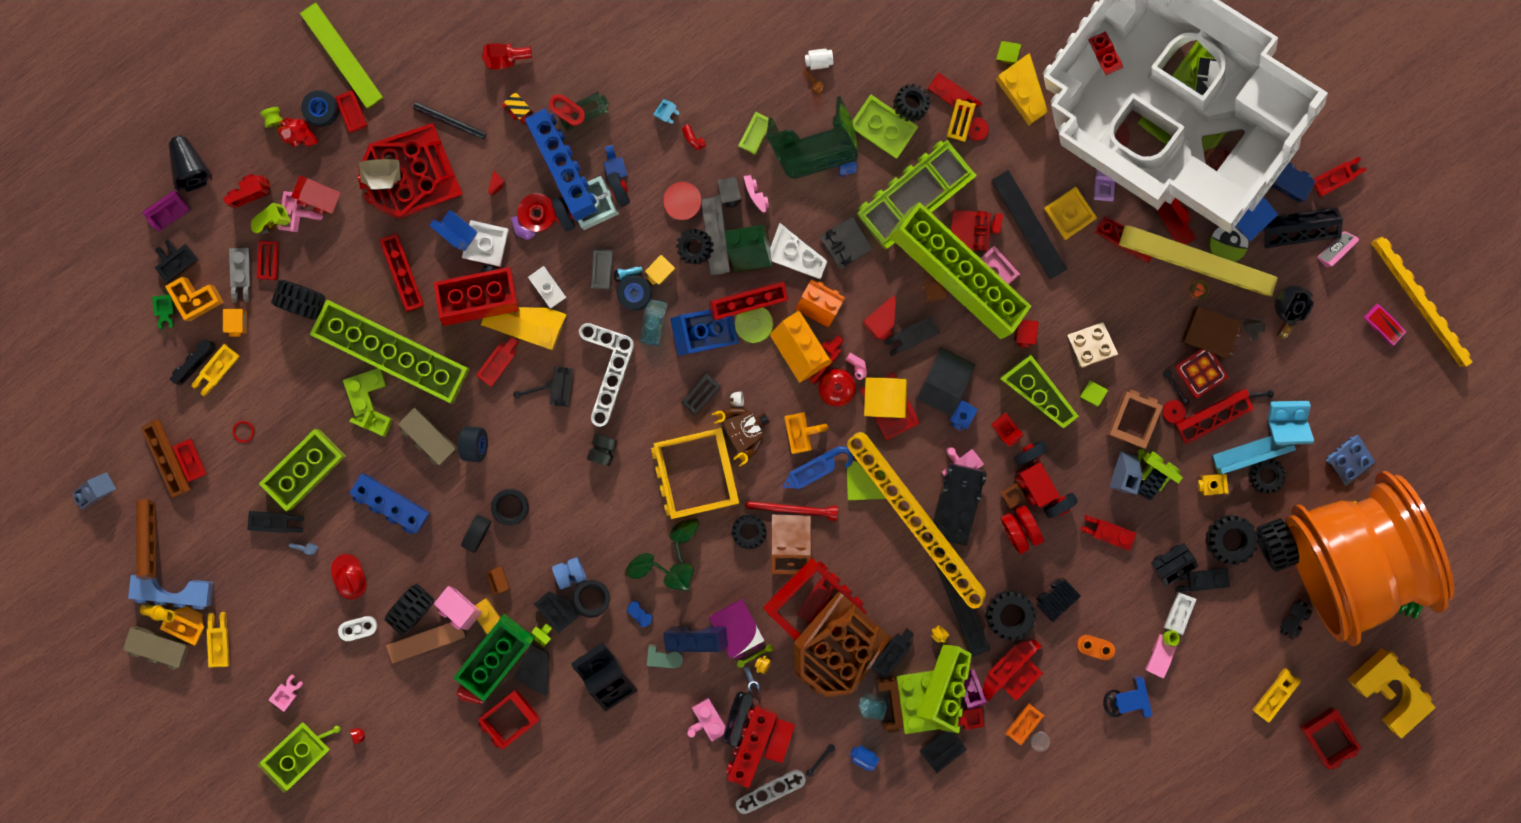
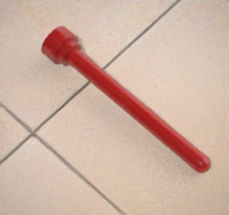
M747 501L745 504L748 509L826 516L825 518H828L829 521H837L838 506L830 505V507L825 509Z

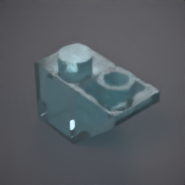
M651 299L647 303L640 338L641 343L659 346L668 303Z
M865 693L864 697H860L858 708L862 717L883 721L889 702L887 699Z

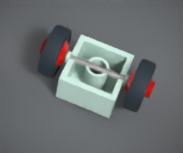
M617 172L607 175L610 190H608L601 176L588 181L589 187L586 189L588 193L592 192L595 196L597 203L594 205L597 211L578 220L583 230L619 215L612 196L621 207L630 203L627 194L629 191L625 181H621ZM578 193L575 198H579L582 193ZM558 197L552 200L555 210L553 214L557 223H561L566 232L575 228L573 216L563 198Z

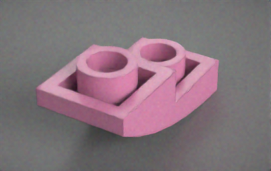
M751 175L743 176L752 202L762 214H765L766 208H769L767 196L763 197V192L755 194L754 191L758 190L756 179L752 180Z

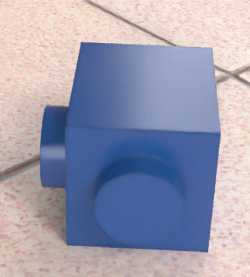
M960 400L953 415L948 420L952 422L951 426L959 431L962 428L967 430L978 409Z

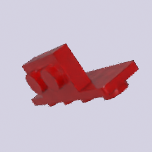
M1177 198L1171 204L1165 201L1159 210L1155 208L1174 241L1188 245L1196 240L1195 235L1187 224L1191 221L1189 218L1190 213L1185 206L1182 207Z

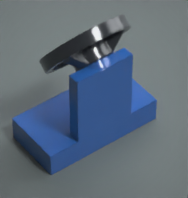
M1133 677L1136 690L1123 693L1118 690H1109L1105 694L1103 707L1110 717H1119L1122 713L1138 709L1141 710V715L1145 718L1153 716L1143 677ZM1112 692L1117 693L1115 694L1116 698L1111 695ZM1108 698L1110 699V706H1111V708H1112V713H1111V712L1109 711V709H1108V705H1107V700H1108Z

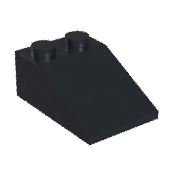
M940 348L916 400L948 416H952L976 364Z

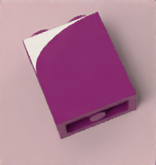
M743 598L709 616L713 627H726L728 646L725 650L730 659L733 657L735 659L746 655V650L750 648L755 650L763 645L762 642L765 641Z

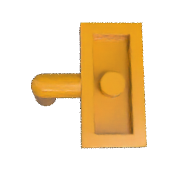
M805 412L784 416L792 454L812 450L809 435L828 430L827 424L807 427Z

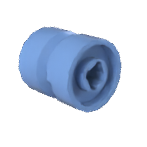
M578 557L568 560L567 564L562 562L552 566L560 589L571 586L572 582L577 584L587 580Z

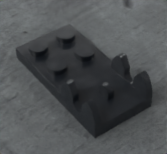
M948 462L933 518V523L948 542L967 546L977 506L981 501L982 487L986 483V471Z

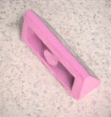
M1342 232L1341 237L1336 238L1318 255V260L1325 267H1332L1359 241V238L1350 233Z

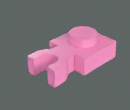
M294 675L289 676L286 686L280 684L269 699L270 702L283 712L287 710L297 695L294 691L303 685L302 681L297 686L292 684Z

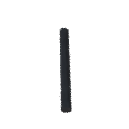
M417 102L413 106L414 110L483 140L486 138V132Z

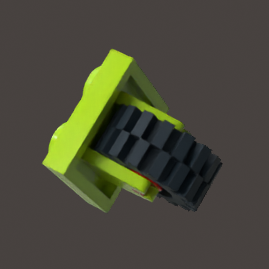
M1145 451L1142 458L1148 465L1142 473L1143 477L1138 493L1151 500L1156 493L1161 492L1170 479L1179 484L1183 477L1179 474L1181 470L1170 462L1166 465L1163 463L1164 459L1157 453L1152 451L1150 454Z

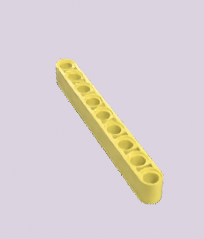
M1124 226L1119 243L1120 246L1265 296H1273L1278 277L1132 226Z

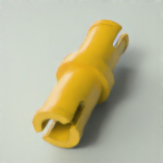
M144 603L145 605L140 607L142 615L149 616L155 621L162 620L171 623L175 619L174 611L164 609L163 606H153Z

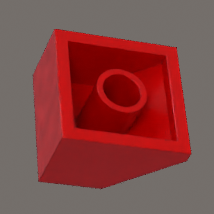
M894 296L862 322L876 340L880 338L884 340L892 333L891 328L894 326L896 298Z

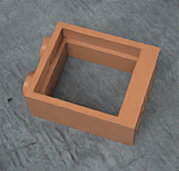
M1130 389L1129 392H1123L1107 435L1146 449L1163 406L1158 404L1159 400L1152 397L1142 398L1140 397L1141 393ZM1129 399L1154 408L1142 439L1118 430Z

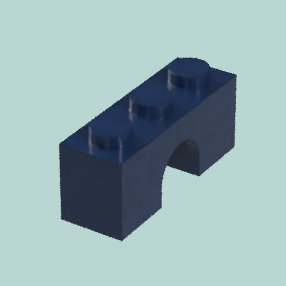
M672 626L663 633L665 652H721L728 646L726 627H707L703 630L691 631L690 627Z

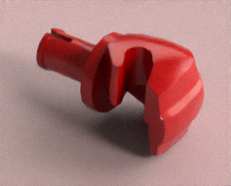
M490 43L484 45L481 57L486 68L491 70L504 69L514 66L515 60L532 59L531 46L513 48L511 43L506 45Z

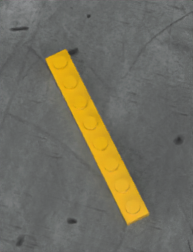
M1383 237L1373 240L1371 242L1372 246L1459 367L1470 365L1472 363L1470 353L1467 349L1461 347L1458 336L1454 332L1451 333L1447 327V321L1436 312L1435 304L1432 301H1428L1425 296V290L1413 280L1415 278L1412 272L1405 269L1402 258L1391 249V243Z

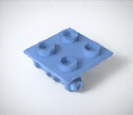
M1359 435L1350 437L1344 445H1340L1341 449L1336 448L1337 452L1328 455L1325 460L1329 466H1333L1345 486L1375 463Z

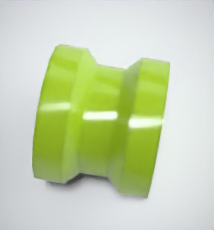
M279 107L267 108L260 112L265 120V128L280 125L283 118L279 115Z

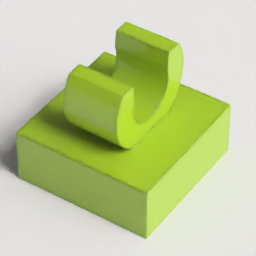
M545 624L541 630L535 627L530 634L534 636L533 640L544 648L551 639L547 634L552 628Z

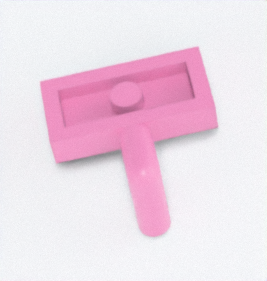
M283 191L281 205H284L291 222L286 226L278 225V230L298 232L300 217L322 220V214L302 209L301 205L296 204L297 199L291 197L293 192Z
M949 447L946 449L947 455L955 464L979 469L984 465L973 449L960 458L954 448ZM944 469V470L941 472L944 476H945L946 469Z
M709 698L692 707L699 722L689 727V737H694L695 733L703 728L711 741L724 734L726 726Z

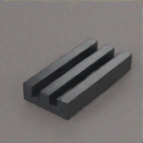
M706 374L681 403L696 415L721 386ZM708 379L710 382L689 405L687 401ZM712 385L716 386L703 402L694 409L693 406Z

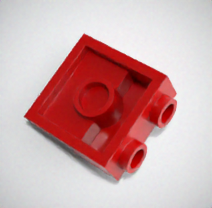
M249 174L242 178L243 181L238 182L241 190L234 189L227 192L228 195L223 197L226 205L236 209L271 194L269 188H271L270 182L263 175L254 176Z

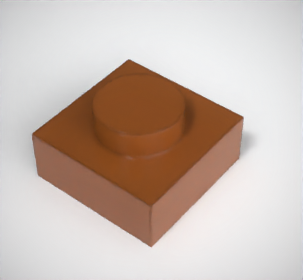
M1017 482L1000 491L1009 509L1027 500Z

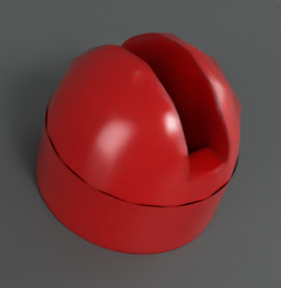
M355 728L350 730L354 745L361 743L365 739L362 729Z

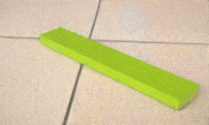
M315 2L300 13L366 108L369 109L382 100L383 96L318 4Z

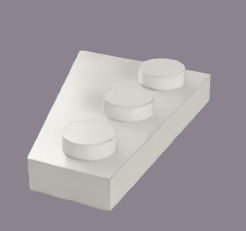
M779 223L770 247L772 262L821 279L827 260Z

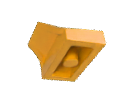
M187 606L174 611L175 619L171 623L163 621L160 627L161 630L192 645H197L205 628L203 625V614Z

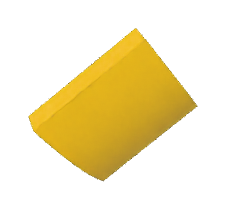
M866 378L864 416L906 418L907 379Z

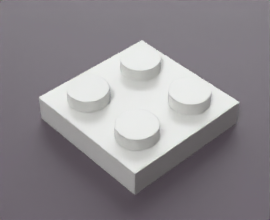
M470 220L469 225L478 233L466 251H463L462 258L501 267L509 229Z

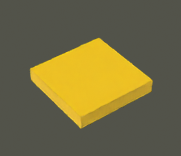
M1074 187L1043 208L1064 240L1097 219L1077 187Z

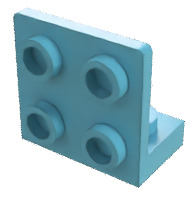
M1309 401L1270 402L1267 421L1276 445L1314 443L1308 423L1311 407Z

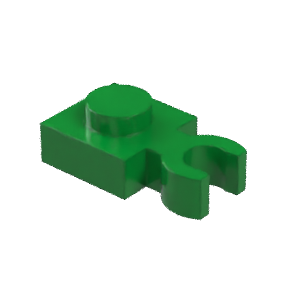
M153 296L154 316H160L158 328L164 329L163 323L165 321H168L169 328H174V321L170 318V315L176 313L171 296Z

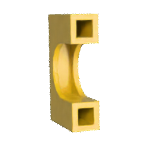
M1381 648L1348 678V681L1361 695L1368 698L1383 683L1389 680H1399L1403 690L1402 698L1399 704L1382 721L1393 734L1402 739L1436 707L1431 703L1433 700L1431 696L1425 691H1421V684L1415 678L1411 679L1408 675L1410 671L1403 664L1400 665L1397 662L1399 658L1391 650L1388 652Z

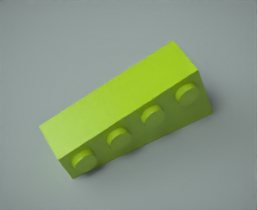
M1031 354L1000 377L1002 381L1062 428H1065L1079 417Z
M943 644L917 717L943 731L959 734L960 726H958L959 717H962L963 709L960 708L962 697H965L966 693L964 682L968 679L971 653L959 646Z

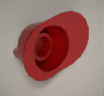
M342 554L336 557L332 562L331 575L339 595L349 600L361 597L367 587L361 563L355 556L350 554Z

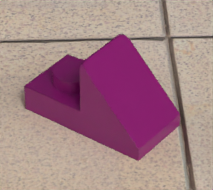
M975 670L969 671L968 679L964 682L966 693L965 697H963L968 710L987 704Z

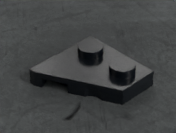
M531 644L513 679L546 696L548 693L549 652Z

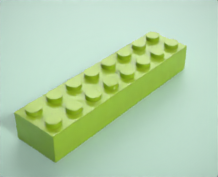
M920 202L906 211L889 234V237L998 338L1003 339L1013 334L1031 308L1027 301Z
M326 300L310 332L311 336L449 403H454L470 371V368L330 300Z

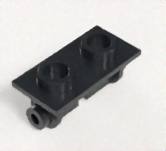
M554 366L549 405L569 407L574 369Z
M1301 599L1298 602L1295 601L1289 612L1295 618L1293 620L1287 616L1280 626V633L1285 636L1289 633V638L1292 640L1294 636L1298 637L1303 629L1301 627L1303 621H1308L1313 613L1311 610L1312 606L1308 604L1305 607L1306 602Z

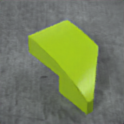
M368 411L361 416L351 418L350 422L386 437L393 419L376 411Z

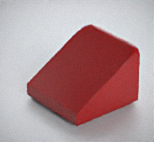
M495 171L493 172L488 193L491 196H494L506 185V182Z

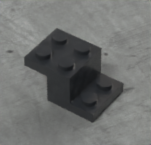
M604 642L571 663L573 669L582 678L589 694L605 712L638 691L635 684L628 678L618 658Z

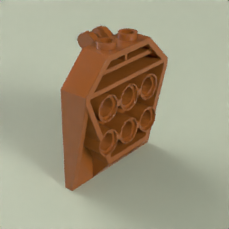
M838 592L794 642L795 674L804 684H811L810 688L817 695L822 693L825 697L852 694L892 637L841 592Z

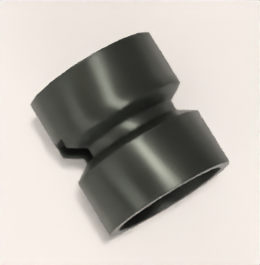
M594 433L591 443L594 447L589 449L587 460L611 467L614 457L611 453L616 451L618 440Z

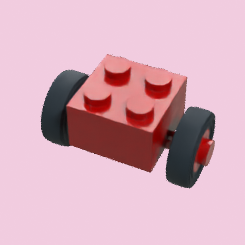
M1040 441L1034 445L1030 443L1014 456L1018 466L1031 463L1015 473L1017 475L1015 480L1020 488L1025 489L1027 493L1025 497L1030 505L1040 508L1051 502V504L1043 509L1048 518L1057 515L1062 516L1068 513L1070 508L1078 503V500L1074 493L1060 496L1043 465L1039 462L1038 458L1048 450L1045 442Z

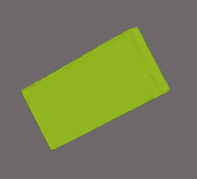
M755 112L738 147L756 155L773 120Z

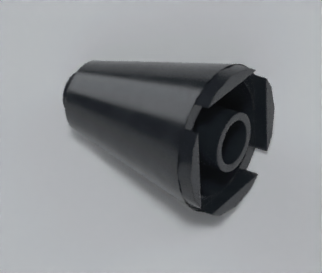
M180 135L173 137L168 145L175 190L181 192L180 189H185L186 192H190L207 185L206 181L208 179L212 180L211 171L186 137Z

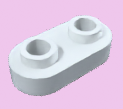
M371 616L346 621L340 625L338 634L344 641L363 638L374 634L378 628V623ZM366 622H369L371 624L370 629H367L365 627ZM347 627L352 628V634L346 632Z

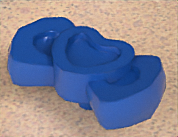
M639 601L629 603L627 613L631 614L641 627L649 626L653 620V615L646 614L645 610L640 608Z

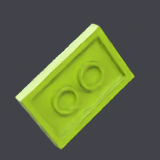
M870 94L849 125V128L897 159L918 129V126L910 120L905 121L904 116L901 119L899 117L901 114H896L895 110Z
M934 670L896 676L905 734L939 729L917 717Z

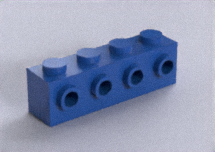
M365 473L360 474L349 493L353 496L352 499L359 504L366 503L370 506L369 509L376 514L381 512L387 516L386 520L393 524L398 522L403 525L402 529L410 534H413V532L419 533L431 513Z

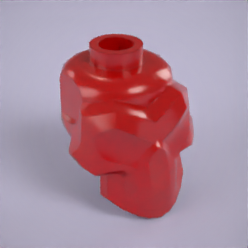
M287 117L280 122L281 126L277 132L284 143H290L292 147L299 146L302 143L306 146L318 143V139L310 127L307 126V122L304 119L299 120Z

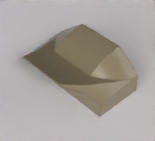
M381 159L359 162L361 183H365L371 190L393 188L396 181L401 180L399 160Z

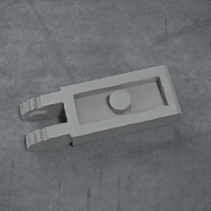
M229 248L232 302H238V287H244V302H250V248Z

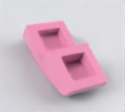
M1159 634L1145 670L1164 678L1177 645H1165L1162 640L1163 635Z

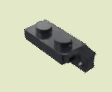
M908 628L902 635L897 633L883 649L871 668L886 679L909 651L911 646L909 640L913 637L914 633Z

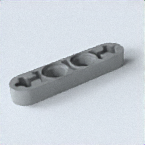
M800 770L790 771L741 795L736 801V808L742 814L750 813L801 788L805 784V775ZM795 774L798 777L802 776L799 784L796 781L790 783L791 788L788 789V784L784 779L788 778V781L794 779L793 775ZM778 782L785 785V789L781 793L774 790V785ZM759 791L767 793L768 797L765 801L757 799L756 795ZM753 795L757 805L754 806L753 802L748 804L747 809L744 807L740 808L741 801L748 802L751 800L750 796Z

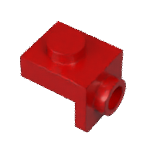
M1006 413L991 424L1001 440L1009 447L1017 444L1024 436L1022 431L1017 428Z

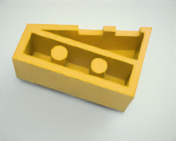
M1030 53L999 74L995 79L1029 126L1048 112Z

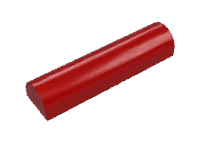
M395 233L379 239L406 313L424 307L425 305L398 234Z
M782 281L709 301V308L712 318L718 320L788 301L785 283Z

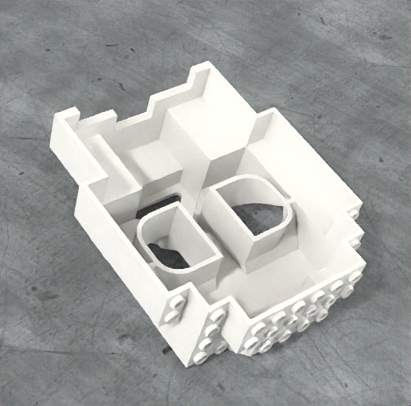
M1220 0L1096 1L1091 7L1089 16L1081 20L1080 28L1076 33H1072L1069 36L1066 47L1058 51L1052 65L1049 64L1043 73L1046 89L1055 94L1051 100L1055 127L1060 132L1061 146L1157 210L1165 201L1171 204L1177 198L1226 232L1231 233L1248 209L1253 212L1300 147L1301 137L1325 106L1328 93L1272 58L1277 50L1278 37ZM1104 31L1107 32L1124 67L1105 76L1088 42V39ZM1194 40H1198L1215 58L1220 67L1217 78L1203 96L1162 70L1180 47ZM1131 110L1157 125L1172 137L1165 148L1158 154L1151 157L1140 156L1115 139V133ZM1244 130L1245 134L1218 171L1206 165L1201 141L1203 136Z

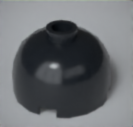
M1300 286L1284 288L1275 300L1274 308L1277 316L1289 325H1297L1295 322L1299 320L1304 321L1313 308L1314 302L1311 300L1313 294Z

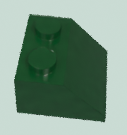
M758 225L725 231L727 251L735 273L772 267L769 234L765 226Z

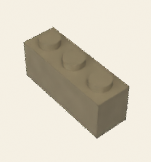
M413 408L398 423L401 427L399 429L400 432L407 438L410 436L415 441L413 443L414 446L420 451L424 450L428 454V460L434 465H442L458 449L418 408Z
M133 626L129 629L123 650L128 651L130 656H143L151 663H158L159 661L165 663L167 668L177 669L184 666L191 644Z

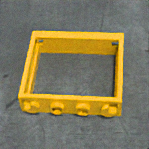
M722 428L653 443L654 447L651 448L653 459H657L659 465L655 467L657 477L662 478L663 482L660 490L662 497L666 496L667 504L664 507L666 515H670L671 519L739 504ZM716 435L730 499L676 511L661 448Z

